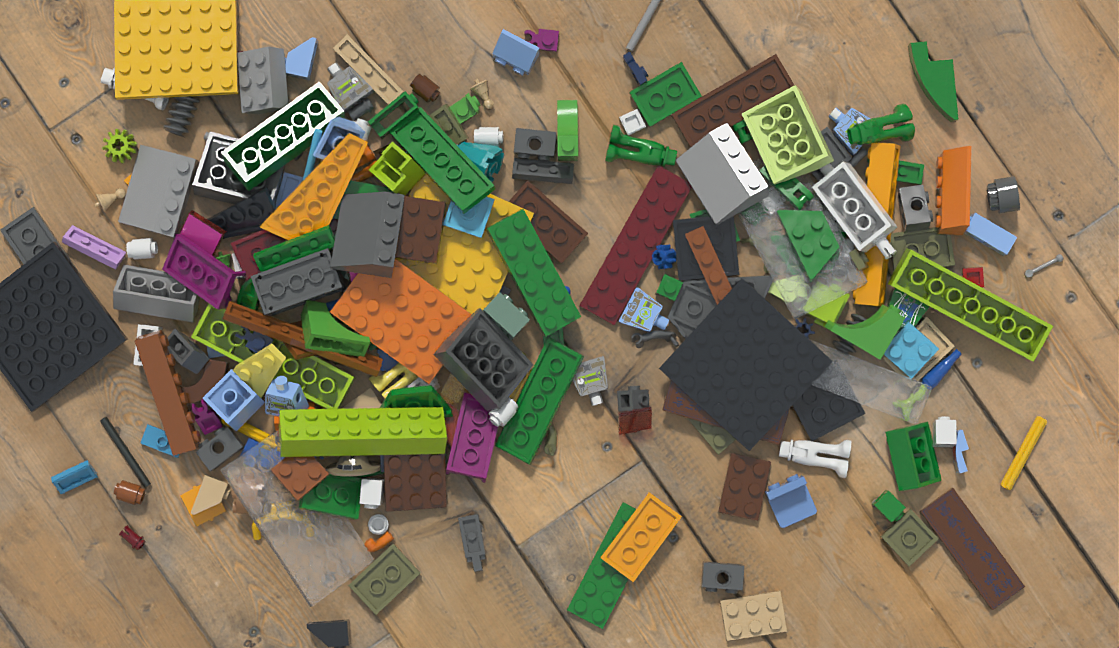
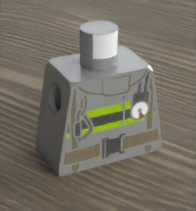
M334 63L327 69L333 77L327 84L336 102L344 110V113L359 104L363 98L365 99L374 93L372 87L351 67L343 71L338 63Z
M604 356L582 362L573 379L580 397L589 395L592 406L603 403L600 391L608 389Z

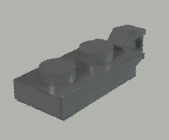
M479 515L460 517L458 520L465 558H467V562H473L474 572L482 571L481 560L486 559V552Z

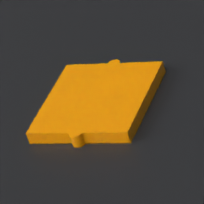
M201 485L193 486V489L180 495L189 513H191ZM221 502L195 515H190L197 527L209 520L213 521L214 517L226 512V509Z

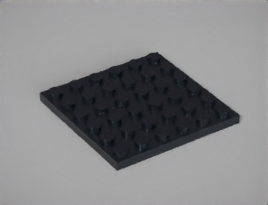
M52 242L0 283V370L31 412L37 410L128 340L56 242Z
M741 278L659 369L750 451L833 361Z

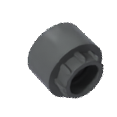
M1015 176L994 179V183L987 185V198L990 210H998L999 214L1020 210L1019 192Z

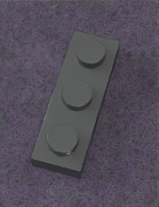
M514 158L512 179L572 184L574 163Z

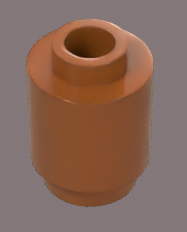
M124 480L121 483H117L114 489L116 500L136 505V503L141 505L146 489H143L141 485Z

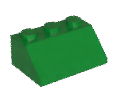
M928 422L885 432L899 491L916 489L942 481Z

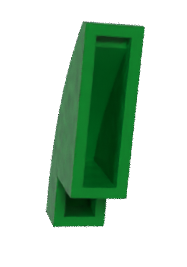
M927 41L910 43L908 45L910 62L919 86L932 105L947 120L956 122L959 118L953 59L929 61Z

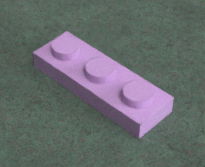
M73 225L62 238V243L115 270L126 255L125 251Z

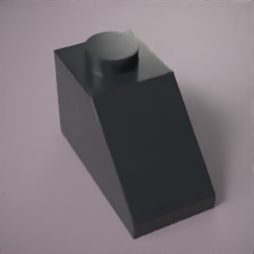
M349 619L307 623V629L328 647L346 648V646L351 644Z

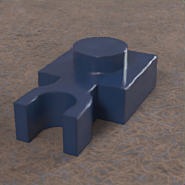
M631 52L624 54L623 59L637 84L640 86L646 83L648 74L644 67H639Z
M242 327L246 330L244 336L238 333L235 335L239 339L248 340L245 347L255 353L274 341V339L255 331L252 334L245 327Z

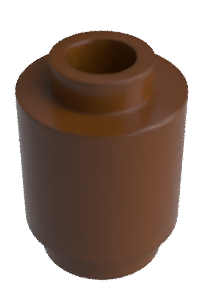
M418 74L410 84V87L413 88L412 91L427 103L430 100L434 102L440 95L438 91L440 87L425 75Z

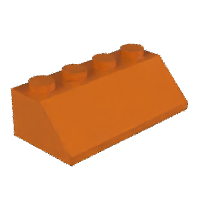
M971 146L943 150L940 157H937L936 168L939 169V176L936 178V188H939V196H936L935 207L938 208V215L935 217V227L938 228V234L963 235L970 226Z

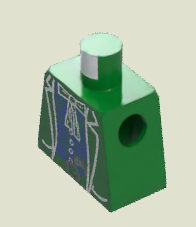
M896 288L892 289L886 305L887 307L893 305L900 309V315L905 317L899 330L908 321L915 326L929 308L928 305Z

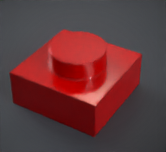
M983 267L962 268L963 278L982 288L984 287Z

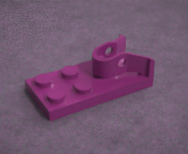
M182 234L175 235L162 268L163 271L218 310L226 309L229 301L232 302L230 291L236 277L245 276L246 274L245 271H233Z
M464 393L446 474L455 473L481 479L485 483L498 427L489 420L490 411H487L472 394Z

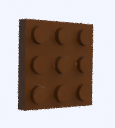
M445 454L383 455L386 512L447 507Z

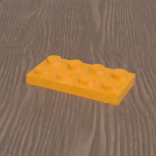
M648 492L600 558L634 582L682 516Z

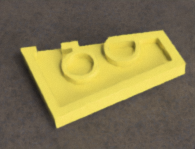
M270 344L236 365L233 371L262 398L286 357L273 344Z

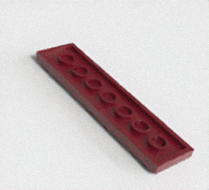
M659 165L657 166L580 303V307L612 325L616 324L649 265L653 252L657 250L656 246L662 242L692 187L688 181Z

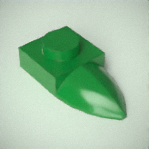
M249 279L242 285L239 291L237 304L257 311L259 299L252 279Z

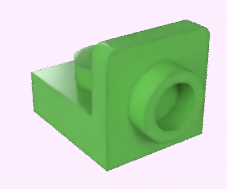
M468 93L464 98L450 106V109L461 125L480 113L478 107L481 105L475 95L471 97Z

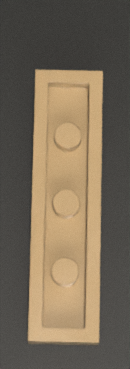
M348 34L333 48L388 105L404 92Z

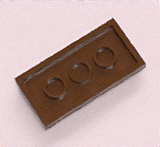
M528 180L509 201L534 213L531 220L533 228L545 250L561 264L588 235V232Z

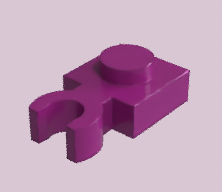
M539 29V33L535 34L531 30H525L524 34L532 37L531 41L527 42L537 44L539 50L557 52L559 31Z
M201 399V408H197L194 403L192 404V411L196 415L195 421L204 435L223 427L217 413L212 408L208 410L204 399Z

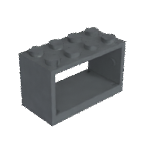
M327 248L251 276L264 315L274 316L305 305L306 300L316 301L346 290L340 270L330 269L333 251Z

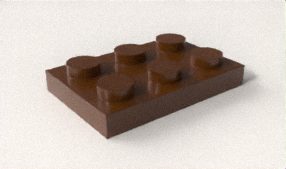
M731 453L718 512L758 521L771 462Z

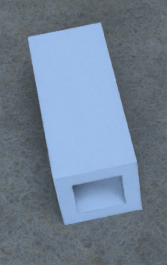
M977 213L971 214L970 226L964 232L1002 256L1008 254L1017 239L1013 234Z

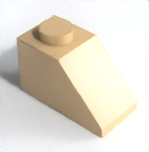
M205 475L190 514L195 515L221 503L223 499L227 500L231 490L228 488L229 483Z

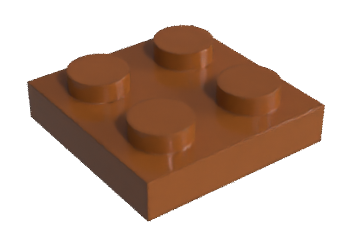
M314 456L285 457L270 470L297 502L329 476V473Z

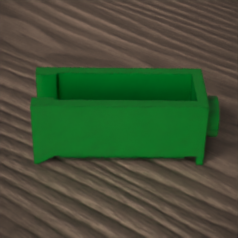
M405 91L370 119L368 123L380 138L383 139L390 133L391 129L419 108L417 106L419 101L412 93L408 95ZM405 102L410 110L385 129L380 122Z

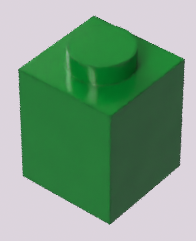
M664 274L655 294L674 302L683 282Z
M885 490L872 503L890 522L894 520L897 522L905 514L903 510L906 507L889 490Z

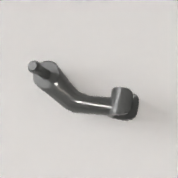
M656 330L643 335L634 333L631 337L632 342L639 340L635 344L636 348H642L644 342L652 339L672 341L675 347L679 346V343L674 339L676 333L670 331Z

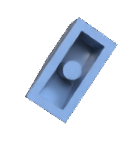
M312 37L288 52L287 58L285 57L287 76L310 80L318 45L317 38Z

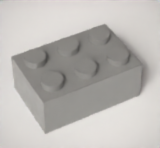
M264 47L238 52L242 113L258 115L279 111L288 105L284 49Z

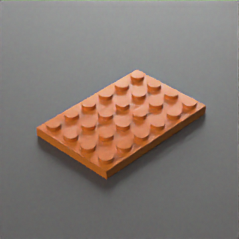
M396 258L394 260L392 278L358 273L330 311L331 314L360 335L369 337L371 343L428 384H430L443 366L434 356V353L472 315Z

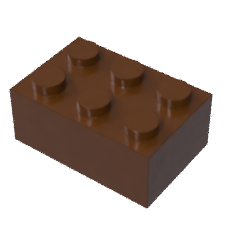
M404 197L396 258L437 264L446 202Z

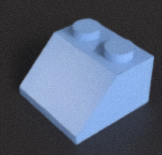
M504 29L492 53L493 57H495V62L502 66L506 64L512 66V70L522 76L524 73L529 75L540 54L539 47Z
M342 117L333 118L330 120L313 156L324 159L348 133L362 139L365 131L353 121Z
M232 369L203 397L206 403L235 431L265 403Z

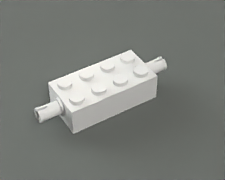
M843 161L835 169L830 163L821 167L820 171L825 177L812 186V188L857 249L867 252L872 247L877 246L885 259L892 257L891 254L894 255L897 251L894 250L886 237L897 228V225L852 165Z

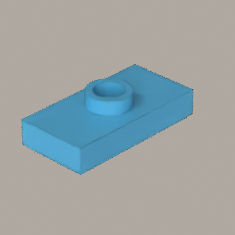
M147 424L140 443L173 456L165 430Z
M86 460L51 477V481L60 494H63L98 476L90 462Z

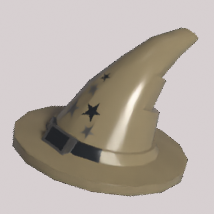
M367 455L340 456L338 462L326 467V471L335 476H361L379 471L381 464L368 460Z

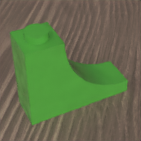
M557 100L558 161H578L577 100Z
M306 300L301 312L306 349L365 356L370 344L369 337L356 334L340 325L328 311L326 303Z
M882 304L873 316L863 322L842 325L828 320L825 328L881 360L905 317L900 315L901 310L895 306L890 305V307Z

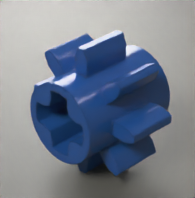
M670 244L656 246L657 250L652 254L653 263L658 265V269L673 268L672 263L677 261L676 251L671 248Z

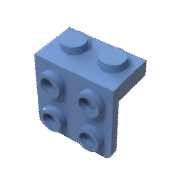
M792 475L786 478L787 482L781 485L779 482L768 486L769 490L765 491L778 524L782 528L810 517L817 512L807 489V482L802 475Z

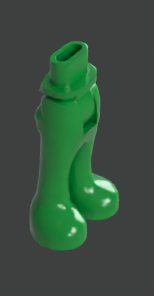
M903 103L894 108L893 114L871 118L855 124L853 128L847 129L849 143L851 145L856 143L858 145L871 144L897 137L904 142L913 140L915 135L913 123H906L883 130V127L887 125L911 121L913 119L911 110Z
M613 124L605 162L624 159L647 165H661L665 167V164L675 165L677 150L669 149V146L665 147L655 141L627 136L622 133L620 126ZM615 145L634 147L639 149L640 151H630L623 148H618Z

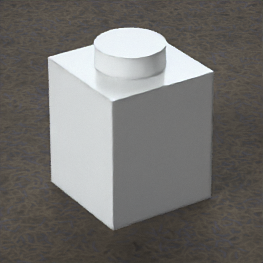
M938 417V420L932 423L933 447H954L957 444L956 420H950V417Z

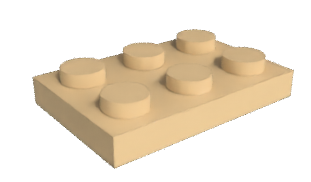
M925 317L916 328L931 340L939 350L912 379L886 356L882 358L909 388L917 383L955 347L928 317Z
M781 591L720 600L727 641L787 632Z

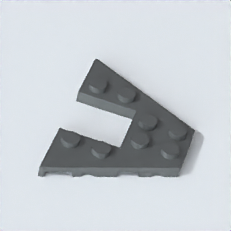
M775 276L730 277L727 279L732 288L741 278L744 279L765 299ZM705 279L684 280L668 315V319L685 339L717 306Z

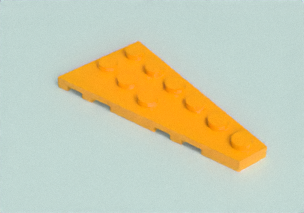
M348 133L260 225V228L290 240L329 225L368 141Z

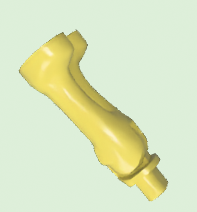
M398 362L385 374L378 375L377 377L371 376L368 379L381 392L397 376L403 372L405 373L399 381L381 393L385 399L391 389L406 388L419 377Z

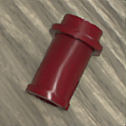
M128 525L125 526L123 529L129 535L122 530L119 536L131 544L132 549L138 551L146 542L144 537H140Z

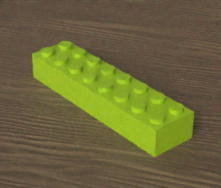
M906 248L887 283L1033 362L1053 328L1051 324Z
M208 304L191 338L239 363L254 355L255 352L245 347L248 340L239 339L235 336L236 333L244 336L246 330L240 325L223 319L226 309L218 310L211 304ZM274 339L272 344L286 359L273 380L278 376H285L288 382L297 383L301 386L307 399L326 409H340L356 377L315 355L295 360L285 344Z
M443 407L279 410L280 457L445 454L447 433Z

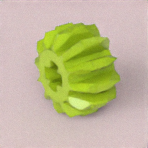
M115 129V135L108 132L110 139H103L105 143H108V145L102 147L103 150L108 151L105 156L107 158L112 157V161L115 163L118 159L120 163H124L125 157L131 160L132 157L129 153L136 154L137 152L132 149V147L138 145L136 141H132L134 135H128V131L125 129L122 133L119 129ZM119 142L124 144V146L121 147V150L116 148V146L119 145Z

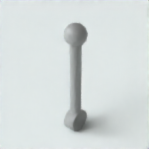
M1058 254L1056 258L1032 270L1028 269L1024 274L1028 278L1032 277L1033 273L1055 262H1062L1064 258L1061 254Z

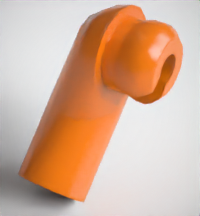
M387 531L376 541L373 538H369L364 543V546L367 548V551L373 553L388 545L394 537Z

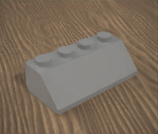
M123 265L113 290V309L187 322H194L200 301V296L165 271Z

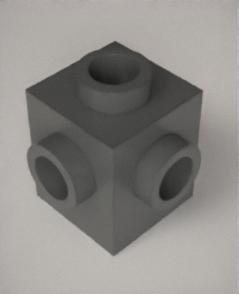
M628 386L627 391H617L618 411H629L630 415L642 414V410H650L648 389L640 390V386Z

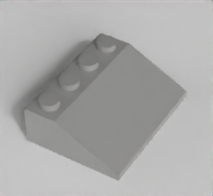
M728 123L709 132L676 159L677 165L715 225L769 197L768 185Z
M140 145L118 222L175 238V235L180 230L199 161L176 153Z

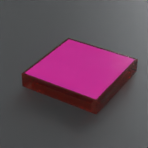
M191 210L179 234L184 235L214 257L226 231Z

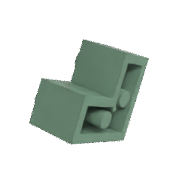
M499 292L483 311L512 341L525 328L530 319L522 308L518 309L512 304L513 300L508 295H502Z

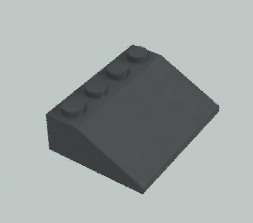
M210 131L194 178V195L234 205L268 188L275 205L285 165L248 191L226 165L221 153L239 139Z
M390 192L343 195L330 269L392 278L405 195Z
M478 308L434 353V356L487 411L500 409L533 366L531 361L481 308Z

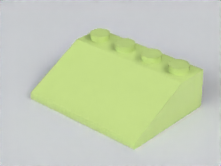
M796 85L742 113L774 184L813 172L834 161L802 91Z

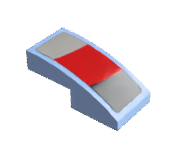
M956 430L957 444L953 447V461L956 473L960 474L968 471L962 451L969 448L963 430Z

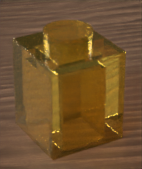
M451 373L440 394L444 395L443 399L453 405L454 402H460L466 388Z

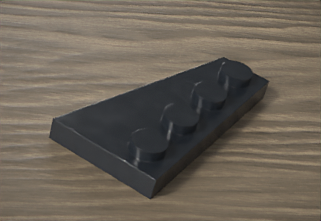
M265 188L202 222L222 234L220 240L264 230L260 228V225L275 211L276 207L268 188Z

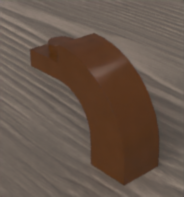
M209 359L200 381L190 387H181L182 392H185L188 397V404L201 402V399L228 373L230 363Z

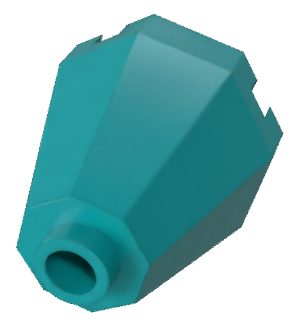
M462 142L457 145L493 183L495 178L492 175L499 173L505 156L502 153L503 149L494 145Z

